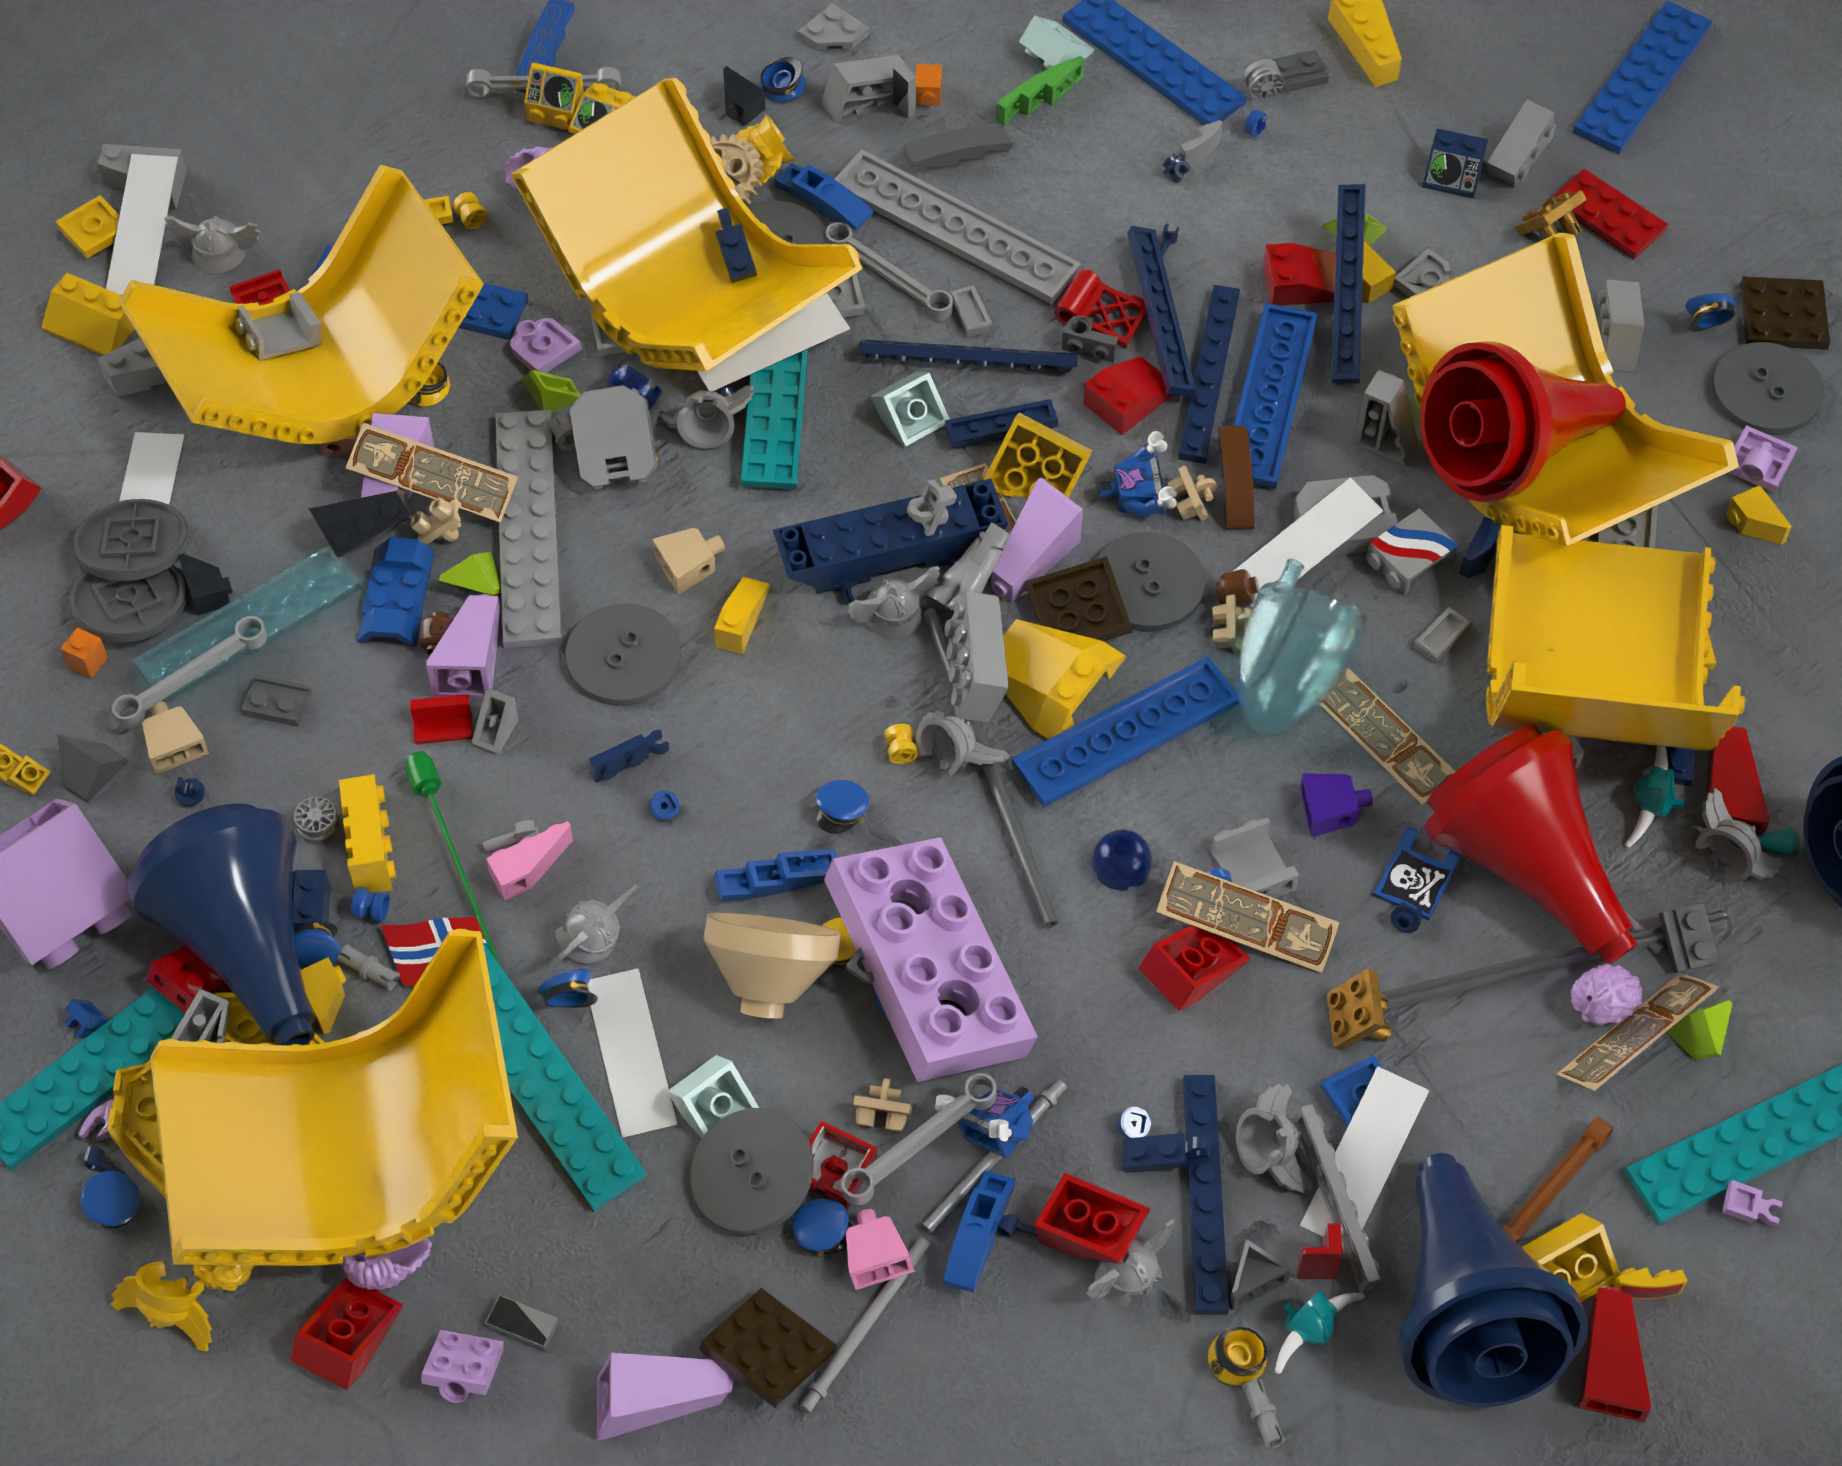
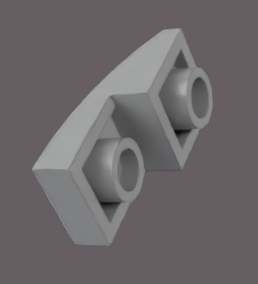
M1218 120L1198 128L1196 139L1188 140L1181 144L1180 153L1183 155V158L1180 161H1186L1190 166H1193L1207 157L1221 141L1222 121Z

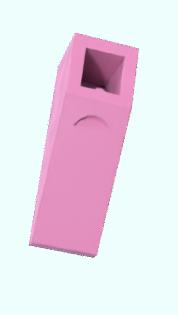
M568 821L552 825L546 831L534 837H526L518 844L507 849L497 850L490 857L486 858L489 874L504 901L531 889L571 844L573 837L571 825Z

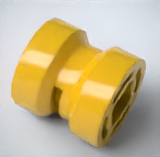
M462 193L453 202L454 211L461 217V221L467 229L479 228L486 222L488 212L480 205L479 199L474 193Z
M896 724L885 730L886 744L890 746L888 748V756L892 763L906 764L917 758L916 744L912 742L915 738L914 732L910 725Z

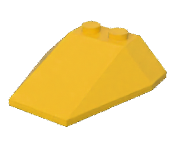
M1016 619L1003 635L1009 686L1005 695L1031 729L1048 740L1073 727L1072 714L1102 676L1108 680L1112 677L1126 659V655L1101 640Z

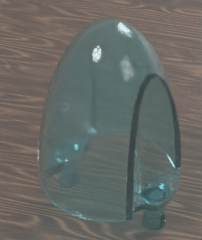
M1287 559L1279 580L1266 583L1261 587L1247 623L1240 651L1237 674L1239 707L1249 728L1262 736H1276L1285 733L1307 719L1337 685L1350 665L1366 633L1365 625L1358 617L1361 612L1358 607L1349 603L1342 605L1328 596L1308 588L1299 589L1295 587L1304 569V565L1294 559Z

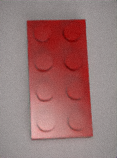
M1585 168L1553 195L1558 197L1567 191L1573 194L1582 190L1587 200L1572 209L1578 223L1633 260L1667 230L1668 223Z

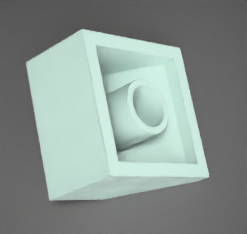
M1035 15L1019 40L1026 47L1025 52L1036 59L1038 57L1043 59V65L1048 69L1079 56L1087 58L1094 51L1093 47L1058 22Z
M914 372L871 395L881 421L903 447L943 427L945 420H950L929 372Z
M715 1055L667 1091L681 1116L701 1138L724 1117L743 1109L759 1108L732 1061Z

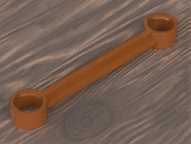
M1597 1116L1585 1130L1576 1145L1509 1223L1503 1226L1517 1243H1519L1522 1236L1593 1153L1601 1149L1612 1134L1613 1126Z

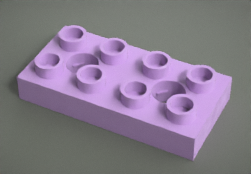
M942 838L833 858L824 881L856 950L858 951L860 947L865 958L861 961L866 972H872L875 978L872 985L917 1082L1027 1057L1038 1036ZM892 900L906 901L916 907L920 914L916 915L909 906L902 903H893ZM939 1000H951L960 1004L966 1010L968 1016H964L956 1007L941 1005Z

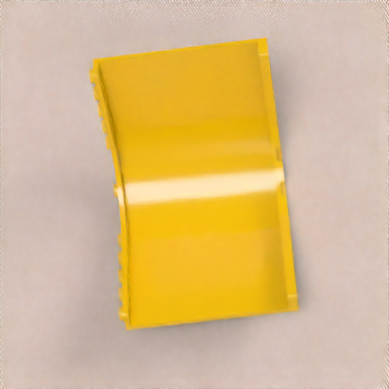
M666 78L510 175L579 300L582 298L586 299L594 310V313L591 315L593 319L619 347L629 355L635 352L640 356V361L643 364L651 367L708 371L863 268L859 262L858 252L850 244H793L779 238L769 230L766 224L761 223L744 204L735 190L733 181L726 175L722 167L723 161L715 153L710 143V135L702 128L698 120V112L690 104L686 96L685 86L677 78ZM726 207L728 208L733 226L739 224L742 226L757 271V276L731 283L715 233L722 230L717 210Z
M380 165L328 257L319 269L308 278L309 283L297 291L302 294L321 323V345L259 360L254 351L248 349L244 335H240L237 331L235 320L239 318V306H244L252 320L290 312V294L297 293L295 289L274 298L273 303L259 306L258 303L235 304L131 280L119 303L192 423L289 443L321 444L358 435L363 423L371 425L373 413L394 415L404 407L423 387L484 283L404 172Z
M1555 234L1392 305L1394 311L1393 321L1399 329L1401 337L1400 346L1407 358L1408 375L1413 381L1416 391L1415 400L1420 409L1423 391L1434 366L1453 348L1471 342H1500L1517 350L1536 367L1561 377L1580 381L1605 382L1616 387L1610 376L1614 371L1602 343L1576 237L1573 234ZM1621 386L1618 389L1625 397L1626 408L1624 414L1613 425L1594 431L1568 444L1546 462L1536 479L1518 495L1492 502L1469 501L1479 512L1492 519L1498 525L1513 526L1514 531L1569 546L1738 468L1739 465L1734 444L1731 440L1667 426L1653 420L1646 414L1640 415L1633 409L1635 408V403Z
M1501 525L1497 540L1487 659V675H1492L1490 686L1486 689L1488 724H1491V727L1518 730L1527 725L1535 724L1541 733L1562 729L1567 736L1710 751L1715 746H1718L1719 740L1724 738L1727 730L1730 731L1732 723H1736L1739 714H1743L1745 696L1740 695L1741 686L1734 685L1718 707L1704 705L1703 685L1707 682L1708 668L1703 666L1704 657L1708 656L1710 640L1705 639L1706 629L1710 628L1712 613L1707 612L1708 601L1711 602L1713 597V584H1709V576L1714 573L1715 557H1711V548L1705 547L1702 553L1582 540L1569 546H1564L1532 535L1513 533V526Z
M466 929L450 930L404 1004L385 1021L368 1030L360 1031L356 1035L321 1044H293L289 1046L272 1045L270 1043L242 1044L236 1041L213 1043L207 1040L190 1042L166 1039L158 1042L150 1057L173 1265L316 1266L343 1263V1257L365 1253L366 1258L369 1259L403 1249L434 1235V1228L443 1222L451 1224L462 1215L518 1138L481 931H468Z

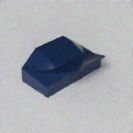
M1484 516L1463 557L1459 574L1471 578L1486 572L1496 552L1495 540L1501 525L1495 524L1492 519Z

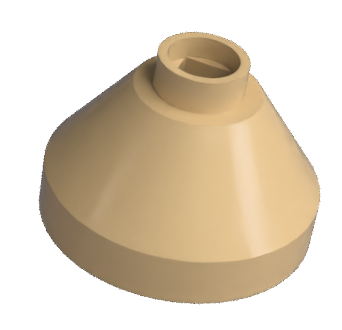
M710 913L706 917L703 940L732 993L742 997L740 1012L750 1016L779 1019L783 1018L785 1003H794L838 958L841 933L829 927L791 919L741 913Z

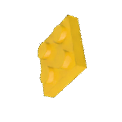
M99 195L55 222L57 228L88 259L115 243L120 215Z

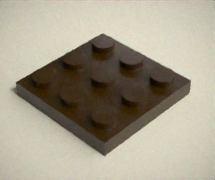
M1742 276L1740 286L1746 344L1768 342L1788 348L1828 350L1830 336L1823 280Z
M1107 556L1025 581L1038 624L1041 626L1101 641L1133 633Z
M760 1288L701 1341L699 1350L776 1408L835 1352L837 1344L764 1289Z

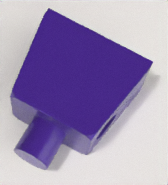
M1302 774L1299 790L1311 837L1355 825L1359 808L1372 807L1373 805L1371 790H1354L1352 778L1348 774Z

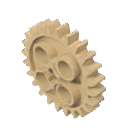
M722 134L720 141L712 136L711 145L715 153L722 157V167L726 175L732 181L740 183L735 185L737 194L743 202L751 204L748 197L750 195H758L754 187L762 186V183L757 178L764 176V173L759 169L764 166L759 159L761 157L760 154L743 137L738 139L732 134L728 139L725 134Z

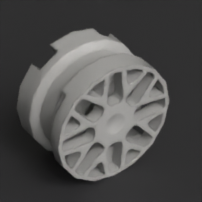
M1271 59L1258 60L1252 63L1244 72L1245 78L1243 79L1250 94L1255 99H1268L1276 95L1284 85V79L1279 72V68L1276 62Z
M310 797L299 803L295 809L294 820L300 837L305 842L322 844L335 837L334 833L336 830H339V820L333 803L328 799ZM315 800L316 804L311 805V801Z

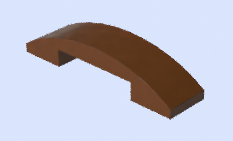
M1218 426L1219 451L1222 457L1225 493L1224 512L1226 530H1252L1255 528L1254 489L1246 426Z

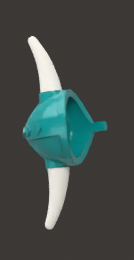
M1656 746V758L1651 773L1643 776L1633 786V795L1641 808L1636 827L1625 843L1627 848L1631 847L1645 833L1655 816L1664 817L1674 807H1684L1685 802L1677 800L1675 797L1674 770H1668L1665 746Z
M1322 1290L1316 1293L1301 1309L1294 1310L1290 1303L1282 1306L1287 1314L1284 1327L1290 1334L1279 1352L1275 1372L1281 1374L1290 1356L1304 1343L1320 1345L1329 1343L1333 1336L1334 1316L1346 1305L1363 1300L1365 1298L1364 1293H1346L1328 1300Z

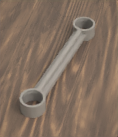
M603 67L595 75H582L583 89H588L594 83H602L609 88L621 90V73L615 68ZM474 69L466 75V92L474 98H485L492 91L526 90L529 76H491L486 70ZM609 80V81H613V82H612V83H606V82H602V81ZM479 82V83H484V84H483V85H477V84H474V83Z
M835 222L827 227L826 239L828 244H850L858 252L859 261L926 306V314L930 319L944 321L951 317L953 298L948 292L943 290L931 291L854 239L852 237V229L848 224ZM834 235H844L847 238L834 240L831 237ZM934 303H944L947 307L936 309L931 305Z
M255 616L242 618L235 626V634L138 696L123 695L118 697L112 705V712L117 724L125 729L139 726L145 718V711L239 650L243 648L254 650L263 646L267 640L263 621ZM251 628L261 630L258 635L251 638L242 636L246 630ZM133 706L138 708L137 712L131 716L122 717L119 715L126 707Z
M984 1073L970 1076L965 1083V1092L867 1168H852L848 1170L841 1180L842 1193L845 1200L853 1205L866 1204L874 1195V1186L973 1109L985 1110L990 1108L997 1098L994 1079ZM979 1084L986 1085L992 1090L991 1095L984 1099L974 1098L969 1092L972 1087ZM854 1179H863L869 1184L868 1190L862 1194H852L846 1188L848 1183Z

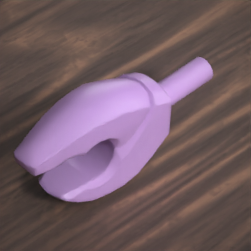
M113 1099L98 1106L86 1117L80 1129L79 1138L84 1139L100 1123H105V1126L98 1133L97 1140L103 1141L111 1137L107 1127L110 1108H113Z

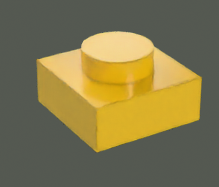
M449 196L424 200L440 224L453 223Z

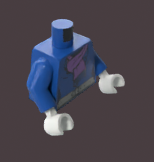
M1154 431L1149 435V446L1145 444L1133 455L1114 466L1113 480L1099 481L1100 498L1116 497L1117 507L1120 512L1145 519L1153 514H1164L1165 506L1169 509H1173L1176 506L1177 501L1173 497L1177 493L1170 486L1164 487L1158 455H1154V451L1164 452L1167 449V443L1162 440L1164 436L1159 431Z
M1023 1086L1019 1087L1012 1095L997 1089L996 1101L990 1108L985 1110L973 1109L958 1121L964 1139L1007 1158L1020 1141H1026L1029 1137L1033 1120L1027 1106L1034 1100L1032 1093ZM990 1090L989 1092H987L985 1095H983V1096H982L981 1098H979V1099H984V1098H987L988 1096H990L991 1093H992V1090ZM938 1095L936 1097L935 1110L937 1112L941 1111L954 1101L955 1098L949 1095Z

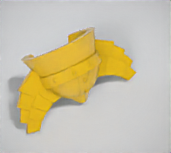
M767 114L760 124L748 126L747 129L740 130L738 135H735L738 139L743 137L748 143L750 142L761 157L759 159L764 166L759 169L764 173V176L757 179L761 183H766L770 177H773L777 169H780L782 163L796 161L783 144L786 140Z
M158 1261L140 1267L136 1276H127L123 1279V1282L116 1285L117 1289L111 1294L114 1301L110 1305L117 1311L122 1308L137 1307L148 1322L151 1323L150 1327L155 1325L157 1329L176 1325L192 1339L197 1350L206 1352L209 1350L208 1343L212 1342L210 1335L212 1328L207 1319L209 1316L196 1301L204 1289V1283L197 1281L190 1290L186 1287L187 1280L184 1277L179 1278L176 1282L160 1280L161 1277L166 1276L163 1261Z

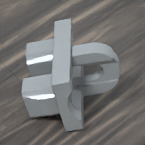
M935 479L929 480L921 497L912 499L909 502L907 513L914 521L923 524L926 536L934 535L937 526L947 522L949 515L945 507L954 504L957 495L950 485L939 487Z

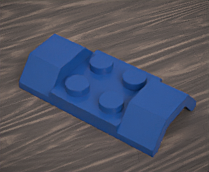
M394 537L388 538L378 546L363 606V618L358 643H365L373 636L397 638L409 647H416L435 555L433 549L418 539Z

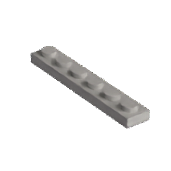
M1313 1104L1303 1106L1294 1118L1298 1132H1301L1300 1136L1331 1219L1333 1223H1341L1342 1247L1360 1293L1372 1291L1380 1280L1379 1264L1375 1259H1372L1367 1233L1361 1230L1358 1223L1356 1205L1349 1199L1346 1192V1180L1344 1174L1338 1171L1336 1166L1334 1148L1331 1143H1327L1325 1138L1323 1120L1319 1114H1316Z

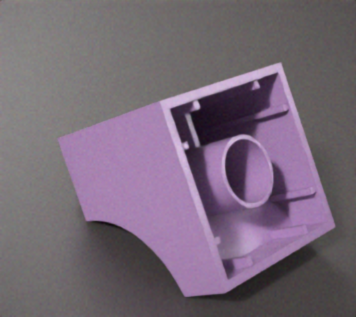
M55 799L0 835V928L24 961L33 965L42 960L47 969H52L79 951L80 948L73 940L75 936L92 925L95 926L100 934H104L131 916V912L125 905L130 900L127 894L128 880L76 803Z

